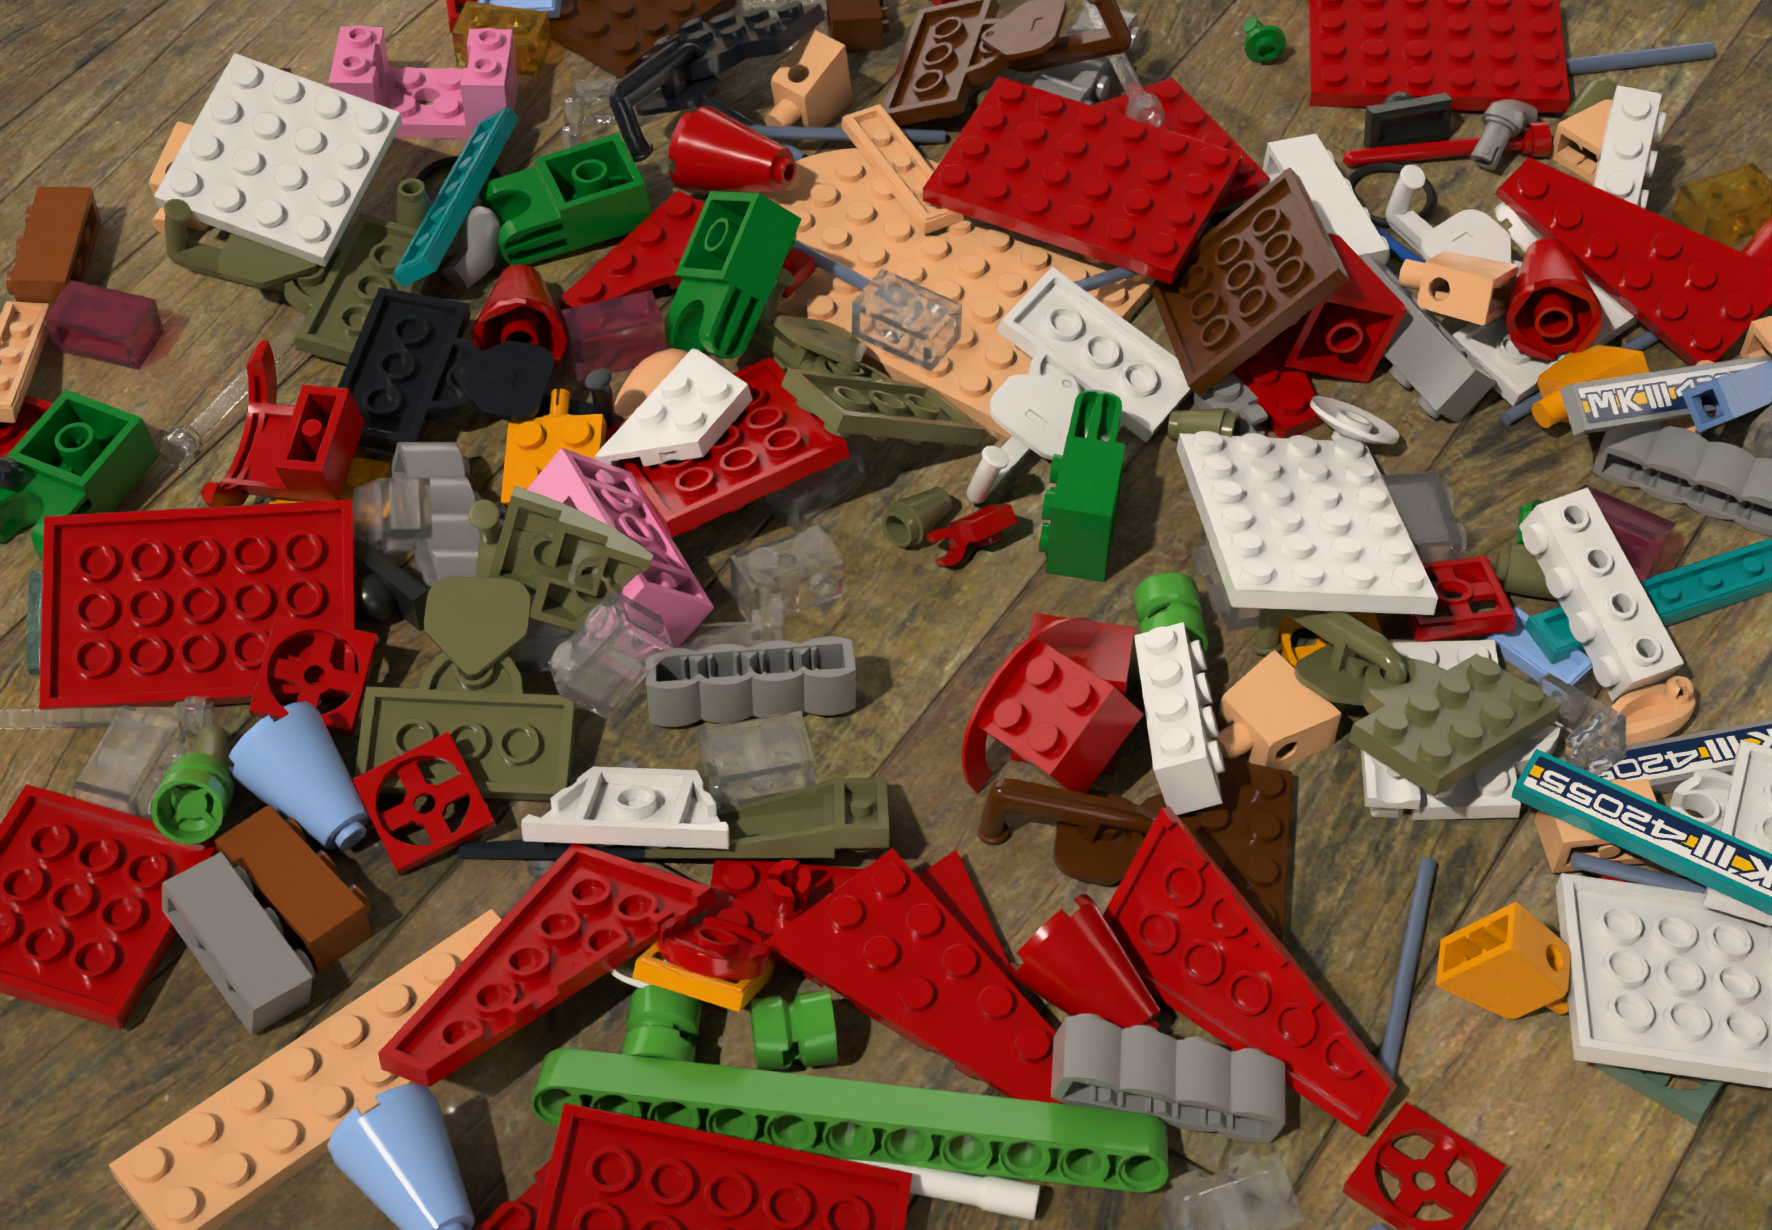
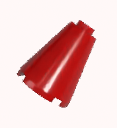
M702 104L695 106L698 109L694 113L685 112L673 131L668 158L675 160L676 173L670 172L673 183L680 190L693 194L709 193L710 191L778 193L790 185L795 178L796 162L788 148L714 107Z
M1555 238L1537 240L1525 252L1506 310L1505 324L1510 340L1516 348L1528 356L1544 360L1557 359V354L1572 351L1573 354L1582 352L1596 339L1602 326V310L1599 300L1567 244Z
M519 264L506 268L500 274L473 328L472 343L481 351L505 341L539 345L549 350L553 355L554 370L558 367L566 349L567 332L545 282L536 269L528 265Z
M1087 893L1074 899L1080 909L1071 916H1068L1060 909L1020 948L1016 954L1023 961L1022 964L1009 963L1007 971L1016 981L1069 1016L1090 1013L1098 1015L1105 1021L1111 1022L1120 1028L1147 1025L1157 1030L1160 1029V1026L1155 1022V1018L1161 1010L1097 904Z

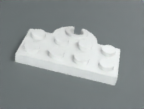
M1495 640L1392 643L1400 657L1430 662L1445 670L1454 667L1475 654L1498 663ZM1550 725L1435 796L1420 787L1421 802L1419 809H1411L1412 820L1519 818L1521 802L1511 798L1513 788L1517 782L1516 775L1522 774L1535 749L1552 755L1557 747L1560 727Z
M1741 740L1736 752L1731 775L1714 769H1696L1693 777L1679 784L1674 790L1669 804L1670 809L1772 854V748ZM1685 810L1697 811L1704 818H1696L1689 815ZM1706 887L1703 906L1772 926L1771 915Z

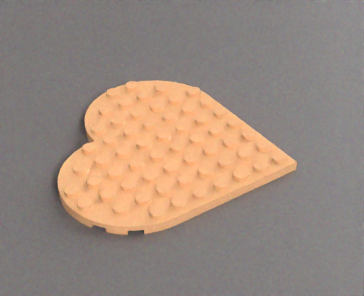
M857 148L823 152L795 161L797 167L796 175L790 185L778 193L760 194L802 218L796 232V239L917 305L918 308L916 314L910 318L815 265L816 271L787 299L781 297L772 320L775 321L779 315L822 320L838 325L849 331L867 346L861 363L884 373L894 381L925 384L931 387L976 423L1010 439L1012 435L992 419L989 412V403L993 394L1010 376L1026 375V371L1033 358L996 332L1001 320L1051 267H1054L1071 281L1075 282L1118 268V266L964 215L962 222L924 235ZM924 158L932 170L935 171L939 163ZM1140 274L1089 291L1088 293L1128 322L1151 297V287L1156 279Z

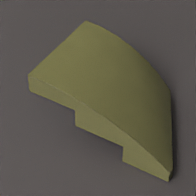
M515 486L488 578H509L519 581L527 588L530 595L535 596L529 615L530 618L579 633L595 618L596 613L602 607L610 605L621 594L623 588L635 576L639 575L642 571L645 573L650 568L654 555L623 533L586 513L544 495Z

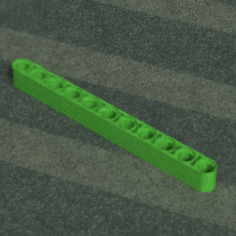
M559 1048L549 1052L544 1057L531 1101L532 1110L538 1119L553 1126H559L563 1105L568 1103L839 1159L898 1164L1138 1193L1157 1190L1165 1184L1168 1178L1167 1127L1159 1118L1146 1113L571 1048Z

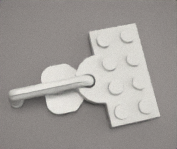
M1410 164L1401 169L1400 177L1394 187L1385 212L1386 220L1389 226L1419 252L1425 260L1442 252H1453L1519 265V273L1522 262L1511 260V238L1504 228L1486 213L1473 209L1460 211L1435 228L1431 227L1409 207L1415 190L1420 189L1425 183L1424 172L1418 166ZM1583 272L1598 298L1602 310V326L1592 344L1605 345L1636 324L1637 319ZM1506 313L1485 326L1471 322L1453 334L1459 343L1497 382L1492 388L1512 406L1517 405L1538 391V376L1572 352L1557 354V359L1553 360L1528 356L1516 348L1510 340L1505 324Z
M1051 267L1001 320L996 332L1033 359L1026 371V375L1010 376L993 394L990 400L989 412L992 419L1012 436L1001 448L987 446L983 449L982 460L966 491L967 500L974 505L985 501L1030 450L1050 460L1053 459L1054 454L1063 455L1074 402L1077 395L1082 391L1103 390L1120 397L1122 402L1120 424L1147 443L1168 419L1171 412L1192 391L1187 385L1178 359L1057 269Z

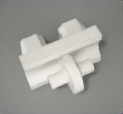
M1361 749L1365 807H1370L1371 815L1374 817L1400 818L1403 815L1404 809H1419L1421 802L1420 787Z

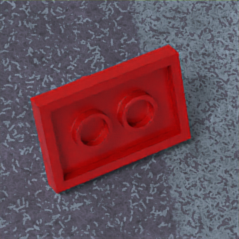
M715 858L710 886L713 891L714 904L707 908L706 917H719L753 929L763 938V943L863 869L799 864V861L792 859L771 862ZM782 959L775 962V966L795 968Z

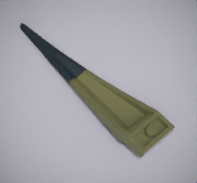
M834 778L787 793L717 810V817L720 822L726 821L729 826V849L684 847L650 849L645 846L632 845L597 847L592 844H581L621 858H835V848H847L854 852H869L876 848H889L887 778ZM518 839L464 843L458 845L459 859H558L572 843L528 842Z

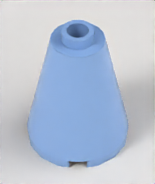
M306 701L291 703L284 706L289 715L276 722L268 715L257 722L241 737L229 755V759L233 762L234 767L227 768L230 770L235 781L264 803L270 805L284 818H293L304 833L324 848L331 850L339 847L341 850H346L358 843L366 834L367 829L364 826L368 822L369 814L319 711L314 705Z
M405 1084L385 1090L375 1096L379 1106L363 1116L357 1107L334 1129L327 1144L334 1164L400 1230H471L475 1222L438 1099L431 1094L428 1087L421 1084Z

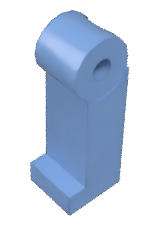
M1772 361L1717 377L1681 392L1698 433L1772 403ZM1703 394L1708 395L1714 402L1716 409L1714 418L1708 416L1702 407Z

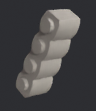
M1089 3L1085 5L1077 23L1069 29L1066 36L1106 27L1095 5H1090ZM1120 9L1132 38L1131 45L1126 52L1045 69L1044 73L1035 80L1032 87L1091 106L1095 105L1097 101L1103 102L1109 91L1111 79L1113 76H1120L1129 51L1135 52L1139 45L1142 29L1137 27L1138 14Z
M1658 422L1607 430L1592 470L1600 478L1624 487H1639L1648 495L1659 500L1671 503H1686L1690 508L1703 515L1724 520L1733 519L1737 524L1752 532L1772 536L1771 458H1756L1738 446L1723 442H1708L1693 431L1675 426H1661Z
M398 442L391 465L392 479L396 494L402 503L406 528L412 536L415 559L420 571L423 573L424 587L429 592L437 581L445 577H475L480 534L478 529L469 520V511L472 505L480 500V495L477 491L472 490L469 482L470 466L467 457H462L455 442Z
M818 637L802 644L786 640H772L758 643L750 648L736 644H718L703 648L697 652L685 648H664L644 656L649 723L657 726L680 727L695 723L700 719L713 723H733L747 719L752 715L764 719H785L801 714L804 711L815 715L827 716L842 714L856 708V665L853 641L843 637Z
M1083 1013L1076 1016H1067L1054 1035L1051 1097L1068 1105L1146 1113L1156 1116L1167 1124L1186 1130L1216 1131L1223 1136L1239 1141L1271 1143L1285 1125V1063L1255 1048H1245L1231 1052L1222 1046L1213 1044L1207 1038L1188 1037L1183 1040H1175L1151 1026L1136 1025L1130 1028H1120L1111 1022L1105 1021L1098 1015Z

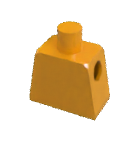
M1591 343L1582 352L1575 354L1570 352L1538 376L1537 384L1542 399L1532 405V414L1535 420L1544 428H1549L1559 421L1570 423L1560 393L1561 388L1573 383L1648 373L1649 369L1643 351Z
M1514 902L1440 940L1436 986L1506 1019L1519 1018L1543 1006L1558 1015H1562L1569 1011L1567 991L1571 952L1563 940L1522 905Z

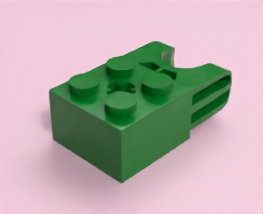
M619 133L535 158V167L487 182L482 186L478 197L479 205L491 209L498 217L501 226L498 236L499 249L503 258L512 265H528L566 252L590 247L596 243L624 234H630L651 215L646 183Z
M710 191L675 272V276L682 280L662 327V335L668 346L685 350L688 353L691 349H698L701 352L706 349L712 355L723 359L739 357L746 350L769 296L773 294L778 285V274L786 255L795 245L796 232L802 218L760 193Z
M65 389L6 456V458L17 461L18 468L24 470V478L19 479L16 487L13 489L0 487V542L9 540L22 528L36 523L31 537L35 551L40 560L43 561L44 516L113 512L160 456L143 418Z
M1086 390L1077 395L1063 455H1053L1049 483L1056 484V487H1051L1050 490L1045 492L1042 519L1050 520V524L1043 523L1039 542V552L1047 553L1046 573L1099 582H1104L1118 512L1126 444L1117 443L1122 402L1120 397L1111 392Z

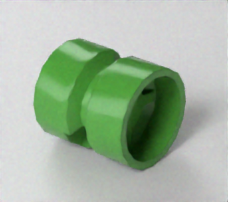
M1170 572L1151 576L1141 582L1135 589L1133 597L1136 617L1140 625L1139 634L1149 632L1157 627H1167L1184 622L1190 642L1200 640L1205 654L1209 641L1205 621L1201 615L1202 606L1195 581L1185 574Z
M196 752L183 755L171 764L152 800L151 808L154 825L164 837L175 843L192 845L204 842L215 835L230 805L235 785L232 774L224 762L211 754Z
M652 984L636 989L630 996L626 1020L627 1034L623 1038L621 1054L695 1062L696 1044L694 1042L699 1037L703 1011L702 1002L699 999Z
M829 990L797 993L793 1003H787L781 995L754 998L749 1001L752 1040L757 1070H787L790 1068L793 1060L798 1059L805 1067L837 1064L836 1030Z

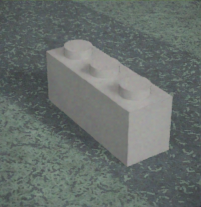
M220 852L162 883V911L252 1036L309 1004L312 979L315 977V973L305 953L300 949L293 951L283 937L284 929L276 913L269 907L263 909L253 896V885L246 872L240 866L233 868L223 853Z

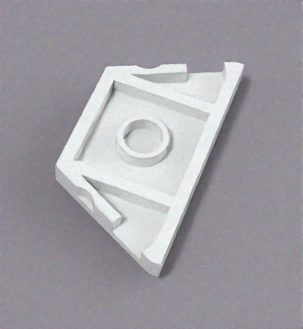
M691 349L596 453L595 459L616 466L619 460L640 457L643 466L661 464L668 460H687L703 457L753 400L749 386L698 349Z
M593 766L579 776L575 784L563 788L550 798L551 810L541 818L528 814L521 822L523 841L580 843L592 844L597 847L632 845L645 846L650 849L666 847L729 849L730 846L729 826L726 821L720 822L717 817L716 803L711 794L704 791V782L697 770Z

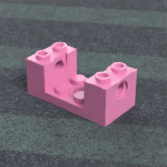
M340 26L329 78V87L400 112L402 123L394 137L469 139L478 122L504 108L510 107L515 111L518 74L513 30L494 28L469 29L467 41L468 67L463 69H433L413 67L390 68L383 27ZM433 101V104L423 105L421 103Z
M561 448L526 489L571 506L600 520L634 540L654 555L650 568L645 573L642 571L639 575L635 576L623 588L621 594L610 605L602 607L596 613L595 618L583 628L584 636L595 647L603 650L609 648L627 653L635 659L645 658L646 654L656 650L679 648L714 609L711 601L630 471Z

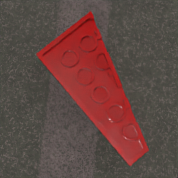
M1528 157L1495 193L1497 197L1544 238H1555L1567 244L1581 270L1690 366H1696L1702 360H1709L1715 363L1750 327L1751 321H1755L1772 304L1771 265L1533 158Z
M1170 806L1162 807L1103 914L1147 989L1158 999L1235 1051L1255 1048L1285 1063V1085L1362 1137L1370 1133L1395 1090L1396 1083Z
M572 843L378 1052L381 1069L430 1088L656 942L661 926L669 918L687 915L690 916V920L714 904L712 887L578 843Z
M893 848L762 943L769 944L771 948L770 957L777 961L784 960L805 973L806 979L821 988L824 985L853 1002L854 1008L926 1052L932 1050L955 1064V1069L972 1080L974 1077L980 1079L1003 1093L1005 1098L1065 1104L1051 1097L1053 1044L1056 1032Z

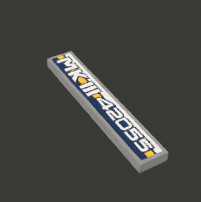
M1770 355L1573 383L1561 388L1560 393L1574 436L1691 417L1681 392L1717 377L1769 362L1771 358ZM1703 394L1702 407L1706 414L1716 413L1713 400L1708 395Z
M1772 719L1565 756L1558 759L1608 781L1615 779L1626 781L1648 779L1654 795L1674 792L1679 784L1693 777L1696 769H1714L1731 775L1736 752L1741 740L1772 748Z

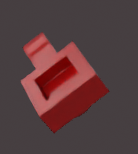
M990 504L950 523V527L932 530L926 538L928 542L947 540L949 544L947 554L935 561L939 566H952L961 561L968 543L975 542L977 547L992 544L1004 537L1002 530L1018 522L1011 504Z

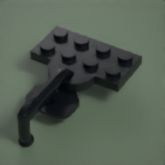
M794 1L774 11H768V8L763 6L752 9L743 16L735 17L734 12H727L707 22H703L701 17H696L679 24L678 33L658 39L654 43L656 48L642 57L643 63L614 83L609 92L610 107L633 161L641 162L647 159L654 150L653 144L646 141L641 131L633 106H635L638 116L682 111L702 104L722 89L721 83L715 74L734 67L748 58L781 54L823 22L825 16L820 3L802 6L801 1Z
M379 287L337 388H347L350 390L365 421L357 446L395 453L398 442H422L430 420L450 421L468 416L476 409L484 416L509 421H524L548 415L551 397L546 395L555 368L553 355L542 346L517 341H505L481 351L473 343L462 340L471 316L469 303ZM600 368L591 371L586 376L584 384L586 389L592 393L593 403L570 399V415L603 414L607 423L606 430L614 427L615 406L610 371Z

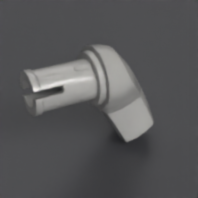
M1503 99L1492 102L1482 116L1485 128L1470 155L1471 161H1475V164L1482 168L1495 169L1510 137L1518 135L1521 129L1526 127L1527 123L1537 121V109L1528 103L1515 99Z
M475 203L472 204L459 228V251L442 270L448 282L457 292L466 291L494 267L499 249L498 236L501 226L498 217L491 209L478 206Z

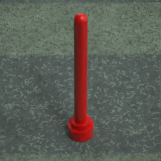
M1546 121L1527 123L1526 127L1522 128L1518 135L1510 137L1503 152L1519 150L1521 154H1528L1530 158L1549 156L1552 146L1549 124ZM1480 137L1349 150L1343 155V162L1347 167H1361L1377 162L1400 163L1471 155Z

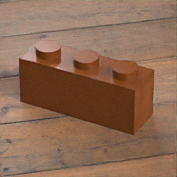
M38 187L33 204L28 205L26 208V228L23 236H18L16 241L17 258L14 267H10L7 271V290L10 295L15 296L16 302L53 304L54 315H75L101 223L92 188Z
M267 805L214 840L218 853L222 852L233 868L240 866L246 872L253 885V896L263 909L269 907L276 913L283 926L284 937L295 949H300L305 953L317 973L372 936L367 913L371 911V906L364 893L355 884L347 887L339 879L338 870L330 857L322 850L315 853L307 845V838L293 818L288 817L283 820L270 805Z

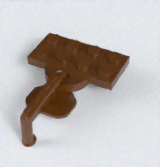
M960 0L919 9L882 107L897 126H912L922 121L952 118L964 112L973 85L986 82L1006 69L1033 72L1126 52L1131 45V33L1116 0H1087L1090 5H1095L1106 26L1105 28L1059 37L1068 9L1065 0H1031L1023 3L1002 19L996 18L1000 7L997 0Z
M1223 757L1225 772L1218 773L1223 803L1177 816L1282 944L1292 771ZM1003 778L993 782L990 787L977 833L979 839L985 844L996 845L1003 842L1009 833L1008 825L1005 822L1008 810L1057 820L1053 859L1058 869L1073 879L1101 885H1112L1123 879L1160 809L1167 806L1162 793L1149 797L1141 805L1127 802L1118 794L1089 788L1086 793H1080L1017 779Z

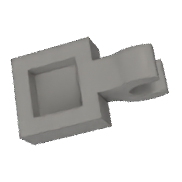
M1230 372L1222 382L1212 386L1201 396H1198L1192 390L1191 401L1199 410L1229 408L1230 413L1240 414V436L1247 433H1257L1265 436V432L1258 426V423L1267 420L1268 415L1257 404L1258 397L1233 372Z

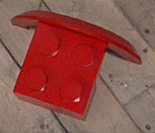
M262 340L258 343L246 364L249 400L245 427L238 451L220 483L208 482L202 488L201 496L209 507L240 506L244 504L249 495L306 501L340 500L365 424L363 416L350 390L347 388L302 384L295 406L276 404L277 379L274 355L269 341Z
M1070 617L1054 621L1036 631L1015 648L992 674L979 695L968 719L962 745V769L965 781L975 793L978 794L993 773L988 768L986 761L987 735L1022 757L1039 773L1062 789L1086 793L1143 716V713L1114 686L1053 649L1056 646L1069 643L1080 644L1086 648L1100 629L1099 625L1087 618Z

